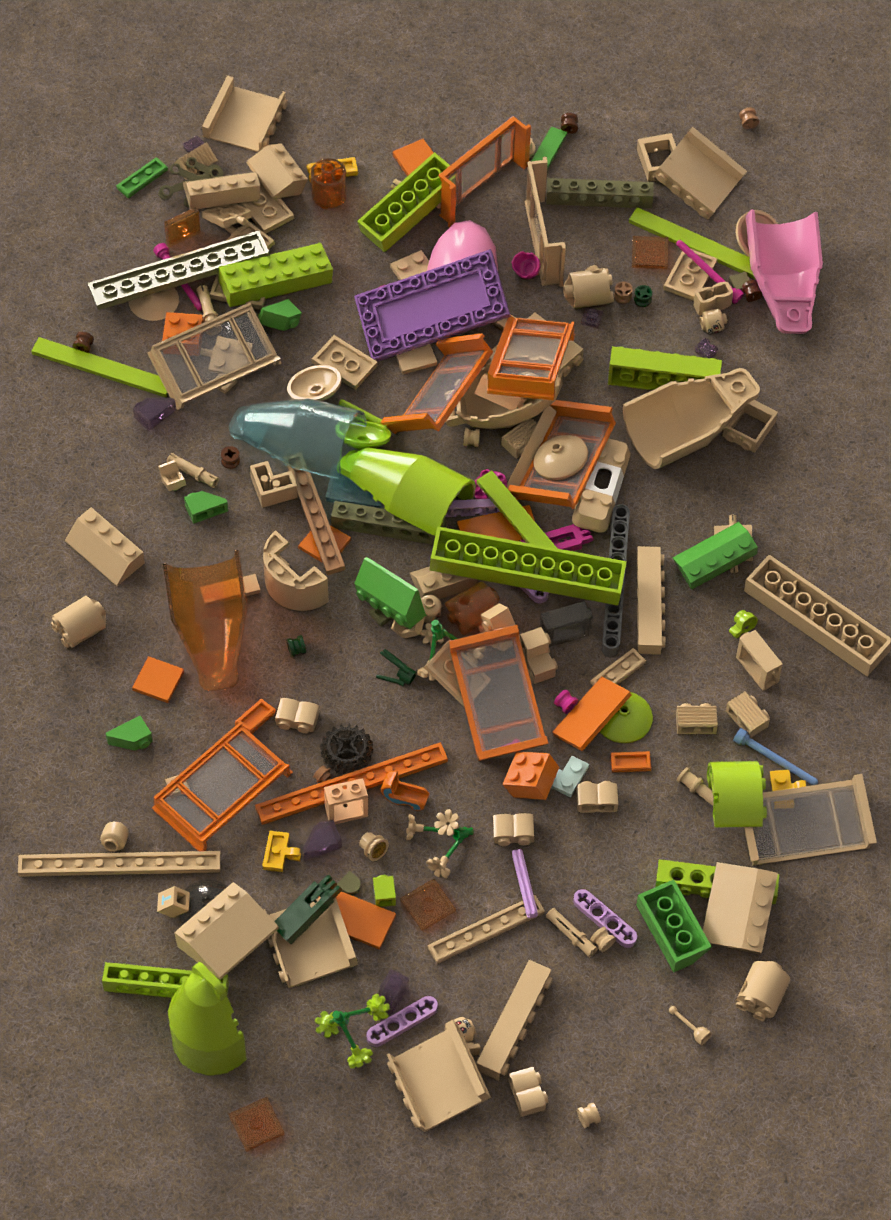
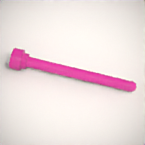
M682 240L676 242V245L716 283L726 282ZM732 288V303L736 304L744 296V293L740 289Z
M165 243L155 246L153 251L158 258L163 260L171 258L169 256V248ZM189 284L181 285L196 309L201 311V302Z

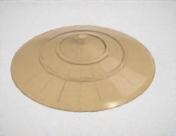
M173 287L129 301V307L141 319L150 321L166 318V312L173 313L179 304V296Z

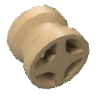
M465 428L463 446L473 445L474 447H479L480 429L470 430V428Z
M601 927L592 935L590 941L593 944H597L601 952H605L615 943L616 938L608 934L606 927Z
M594 1103L588 1104L586 1108L580 1107L577 1109L578 1117L584 1128L589 1127L591 1123L597 1124L601 1122L599 1112Z

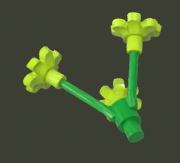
M374 994L372 999L367 1001V1007L364 1009L344 1013L342 1011H334L329 1015L327 1011H322L320 1013L321 1017L315 1019V1023L319 1025L316 1028V1032L318 1034L324 1032V1037L330 1038L331 1033L333 1035L339 1033L337 1027L340 1026L351 1045L353 1054L347 1059L349 1067L352 1069L356 1066L361 1067L363 1062L370 1063L372 1061L369 1056H372L373 1052L367 1048L360 1050L359 1046L355 1044L347 1029L349 1018L368 1013L373 1015L375 1021H380L381 1018L387 1019L388 1014L385 1011H389L390 1005L384 1004L386 1001L384 996L379 997V994Z

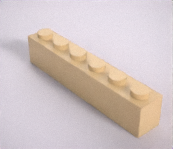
M638 546L637 639L639 654H661V649L665 648L666 639L665 636H662V631H665V620H662V615H665V603H661V598L665 597V587H661V582H664V571H661V566H664V554H661V547Z
M531 960L528 961L476 1063L479 1072L498 1081L501 1075H506L510 1066L508 1061L510 1057L514 1058L519 1047L516 1046L518 1041H523L525 1038L527 1023L531 1024L536 1015L534 1010L536 1006H541L545 996L543 992L545 988L549 989L552 984V969Z

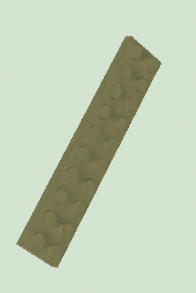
M256 231L88 283L97 309L102 310L210 277L219 273L220 266L270 256V253L260 232Z

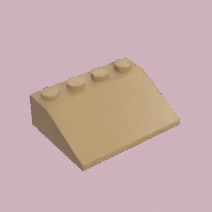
M717 862L703 926V932L710 944L761 955L778 873Z
M233 882L174 933L177 947L196 962L204 964L221 980L279 928L245 890Z

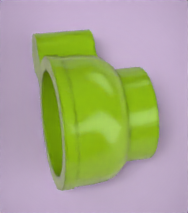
M739 611L734 617L736 624L729 629V633L735 638H739L742 633L744 634L755 628L758 618L751 612Z

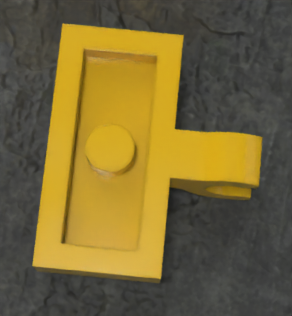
M790 770L770 771L772 791L806 786L805 780L796 781L791 784ZM794 799L773 802L774 809L794 808Z
M269 831L262 865L263 870L283 872L286 858L300 861V848L288 847L289 833Z

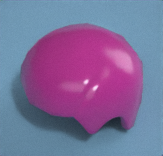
M521 251L512 260V269L520 278L532 279L540 271V260L533 253Z

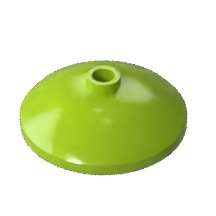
M347 421L339 424L335 429V435L342 443L359 451L367 447H381L391 439V432L387 427L370 421Z
M630 692L632 696L603 727L600 733L607 739L617 743H632L642 739L652 726L653 714L651 707L641 696Z

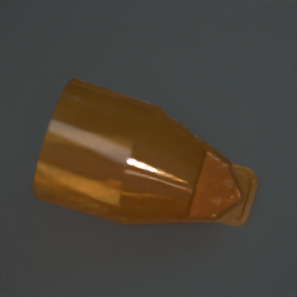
M234 550L235 556L233 558L209 566L179 568L172 567L167 563L163 564L171 621L198 672L200 686L206 691L232 688L239 681L238 663L248 613L239 550Z

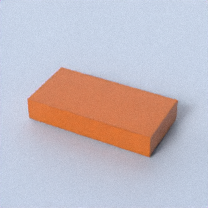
M260 699L235 721V726L240 722L244 728L253 734L276 713V709L263 699Z
M650 751L615 752L610 754L612 773L651 771Z

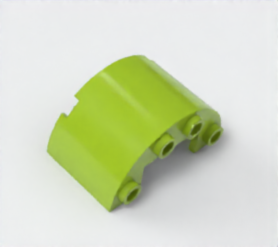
M758 761L708 763L707 782L708 788L712 789L713 821L715 828L763 827V818H767V808L763 806V790L766 789V780L762 778L764 774L763 765H759Z

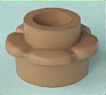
M324 765L321 766L313 776L317 780L316 783L329 780L331 769L326 768Z

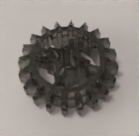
M350 723L347 727L341 724L340 729L333 727L332 732L327 731L326 737H323L320 745L321 757L324 758L325 765L328 764L330 769L335 768L336 773L340 769L343 770L344 775L347 773V770H350L351 773L354 772V769L360 770L362 766L367 767L368 762H371L374 752L372 748L373 741L370 740V735L365 734L364 728L359 730L357 725L351 728ZM358 743L363 747L361 753L356 748ZM333 745H336L338 749L336 755L331 751Z

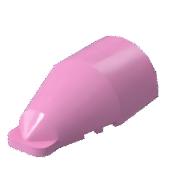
M750 210L746 215L750 267L773 318L776 320L777 329L785 334H805L812 328L811 314L816 296L815 291L819 283L820 269H822L823 265L818 212H814L810 216L795 222L762 224L756 222L755 210Z

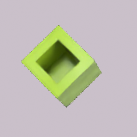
M380 875L373 878L375 905L379 907L396 906L393 876Z

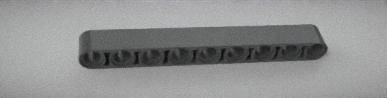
M618 504L613 508L609 558L626 561L630 510L623 504ZM625 573L619 605L605 603L602 653L606 657H615L619 652Z

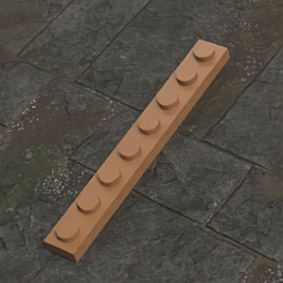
M299 451L284 456L288 470L292 471L296 481L298 497L327 576L344 571L343 559L303 452Z

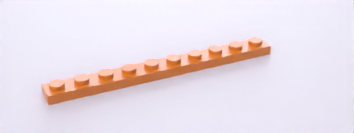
M440 742L256 804L255 809L261 824L264 825L325 804L324 787L363 778L367 790L382 785L388 772L398 771L399 778L447 763L448 758Z

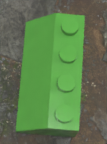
M737 522L673 557V560L689 587L694 589L757 555L758 546L748 530Z
M364 558L354 583L358 598L370 603L374 609L382 611L386 617L393 618L400 626L403 625L411 629L426 616L418 589L370 558Z
M671 880L638 895L636 906L673 972L692 965L712 948L675 880Z

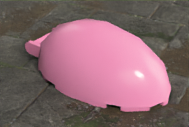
M471 220L454 223L440 237L433 248L427 271L490 249L492 250L498 270L496 247L484 227Z

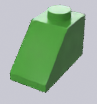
M287 299L261 308L258 319L261 325L285 331L295 328L299 324L302 312Z
M204 491L191 493L184 497L185 507L193 524L228 512V502L225 498Z
M141 716L105 733L109 745L134 751L145 749L153 742L152 734Z

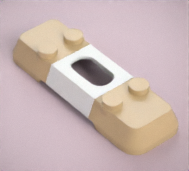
M608 438L574 509L572 522L575 526L600 533L605 532L609 528L613 508L615 507L630 458V451L626 443ZM602 468L608 469L612 473L609 486L606 489H599L594 485L597 472Z

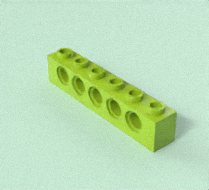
M659 859L655 887L674 880L673 877H679L681 880H675L683 895L698 894L703 898H710L716 866ZM779 874L777 876L772 904H776L778 896ZM692 880H699L701 883H695Z
M105 962L102 984L104 991L172 998L192 974V971ZM226 974L221 980L217 979L225 987L228 996L229 979L228 974Z

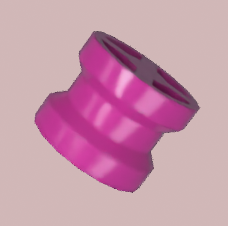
M566 689L556 697L554 704L557 707H561L562 712L568 714L578 704V699L570 696V692Z

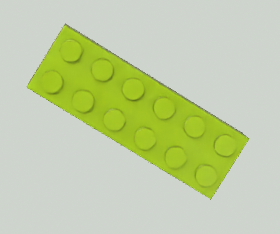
M434 152L357 221L361 233L383 252H386L441 203V179L438 175L450 165ZM454 174L452 177L449 178V180H450L451 182H453L454 184H455V174Z
M317 243L271 254L266 257L220 266L218 280L229 307L246 304L248 301H259L263 297L267 299L332 283L333 268L322 244Z
M612 346L608 385L655 390L673 381H677V383L687 382L688 379L692 378L699 380L705 379V376L720 374L722 360Z

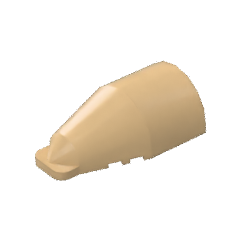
M738 368L728 373L705 376V379L694 380L692 378L688 379L687 382H669L623 404V419L633 446L645 463L653 469H658L707 446L746 407L747 403L758 398L760 387L750 373L743 368Z

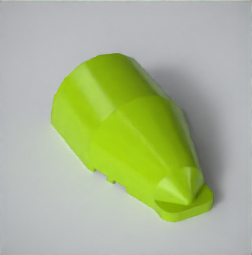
M367 447L360 451H349L339 460L337 466L339 473L350 478L362 490H368L376 502L380 501L383 503L386 511L433 536H436L437 527L442 526L449 507L456 497L462 500H473L476 485L474 480L423 455Z
M201 962L192 967V974L171 999L168 1016L173 1050L180 1062L195 1073L209 1076L225 1074L247 1060L244 1035L242 1031H237L236 1026L239 1025L237 1019L233 1020L231 1017L234 1011L227 997L225 987Z

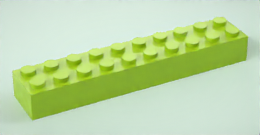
M437 527L429 571L619 605L627 561Z

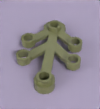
M194 157L187 159L186 166L189 169L195 168L204 174L199 176L182 169L177 163L172 164L170 167L171 174L188 179L183 182L223 176V170L220 166L215 164L209 167L197 162ZM189 160L194 161V166L189 165ZM176 166L178 172H174L172 168ZM213 170L217 171V176L212 175ZM183 182L173 186L163 185L158 191L159 197L162 200H169L173 193L184 189ZM164 189H168V190H169V194H168V195L164 194V192H163ZM186 197L185 200H184V205H185L186 207H189V204H187V202H186V200H187V197Z

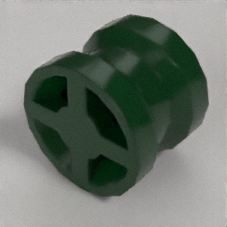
M646 285L638 286L635 289L634 302L639 307H647L652 302V289Z
M302 635L297 636L295 639H286L291 657H295L299 653L302 655L306 654Z

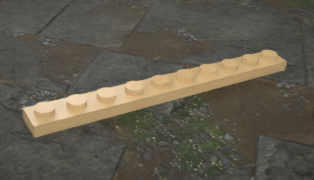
M220 851L36 854L18 856L19 877L220 873Z

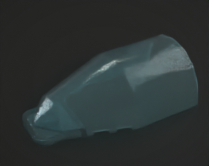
M304 398L242 406L235 412L228 428L232 437L244 440L257 449L268 452L272 458H278L288 467L340 480L341 453L350 424L366 427L367 421L362 411Z

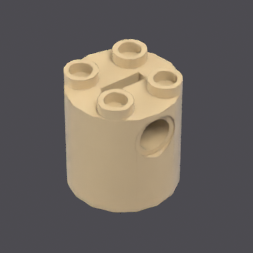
M605 268L571 272L568 274V278L563 285L564 297L574 309L610 304V302H614L613 292L610 291V285H613L612 276L609 274L608 269Z
M84 596L52 615V622L50 624L56 633L59 632L63 637L61 642L65 648H73L106 628V612L99 602Z
M754 962L737 997L736 1007L742 1011L753 1013V1017L760 1021H765V1018H773L789 985V975L776 962Z

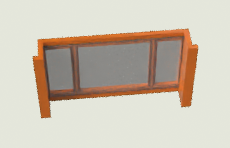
M512 116L438 175L441 179V214L439 216L448 222L449 228L455 223L456 206L509 163L514 161L523 169L528 167L531 125L528 124L526 126Z
M512 315L508 317L488 370L487 394L554 401L555 381L568 342L574 341L575 338L574 322L568 324L565 322L524 318L515 319Z
M484 334L450 337L437 341L436 346L444 354L441 362L404 415L384 417L380 423L387 425L394 434L424 429H434L439 432L493 354L492 349L483 339Z
M556 400L550 405L556 411V414L540 446L556 436H576L582 439L587 446V462L579 472L569 478L548 480L536 472L532 460L520 486L510 485L508 490L516 500L567 506L575 509L616 422L612 415V407Z
M513 625L449 641L450 653L478 761L547 745L548 739L543 730L519 639L518 626Z
M239 722L153 797L155 805L152 809L197 851H205L208 839L282 774L288 778L293 772L288 764L279 759Z

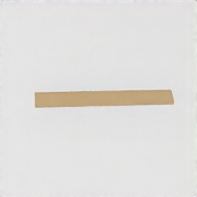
M548 406L543 411L507 483V489L510 485L520 486L556 414V411L551 406Z

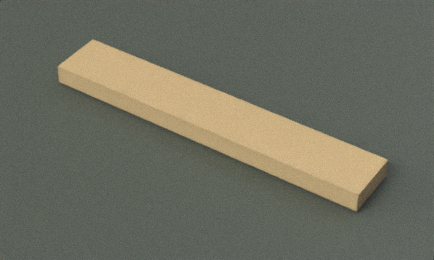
M534 895L537 914L540 916L545 913V910L536 895ZM521 901L429 944L428 949L438 964L534 918L529 919L527 917L524 902Z

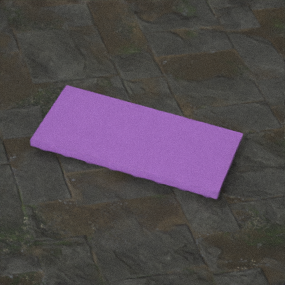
M491 249L354 296L370 356L377 362L511 317Z

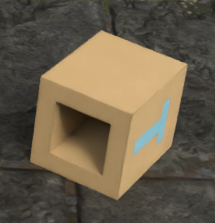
M173 886L158 893L157 912L169 917H176L189 911L190 892Z

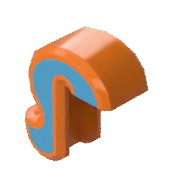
M398 771L388 772L381 786V792L388 801L397 805H409L412 810L416 811L425 808L430 795L424 787L399 781Z

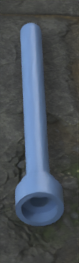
M740 728L733 739L735 743L744 746L748 745L811 785L818 784V780L751 739L746 730Z

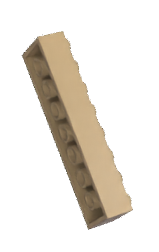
M768 555L746 579L744 592L867 677L891 650V638L771 555Z

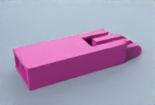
M574 524L545 533L558 549L568 551L582 549L583 544L594 540L592 535H590V530L574 526ZM570 536L571 538L569 540L564 539V542L561 543L558 541V539H562Z

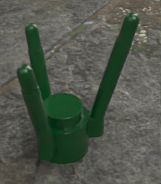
M387 649L381 651L380 654L400 668L397 673L399 679L378 674L376 678L397 683L402 687L405 683L410 685L415 679L417 672L405 665Z

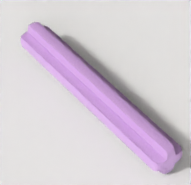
M521 849L513 850L512 857L527 917L529 919L536 918L538 916L523 851Z

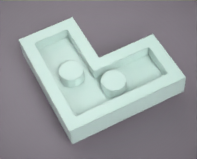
M571 756L564 770H558L551 788L572 797L577 784L580 783L589 768V764Z

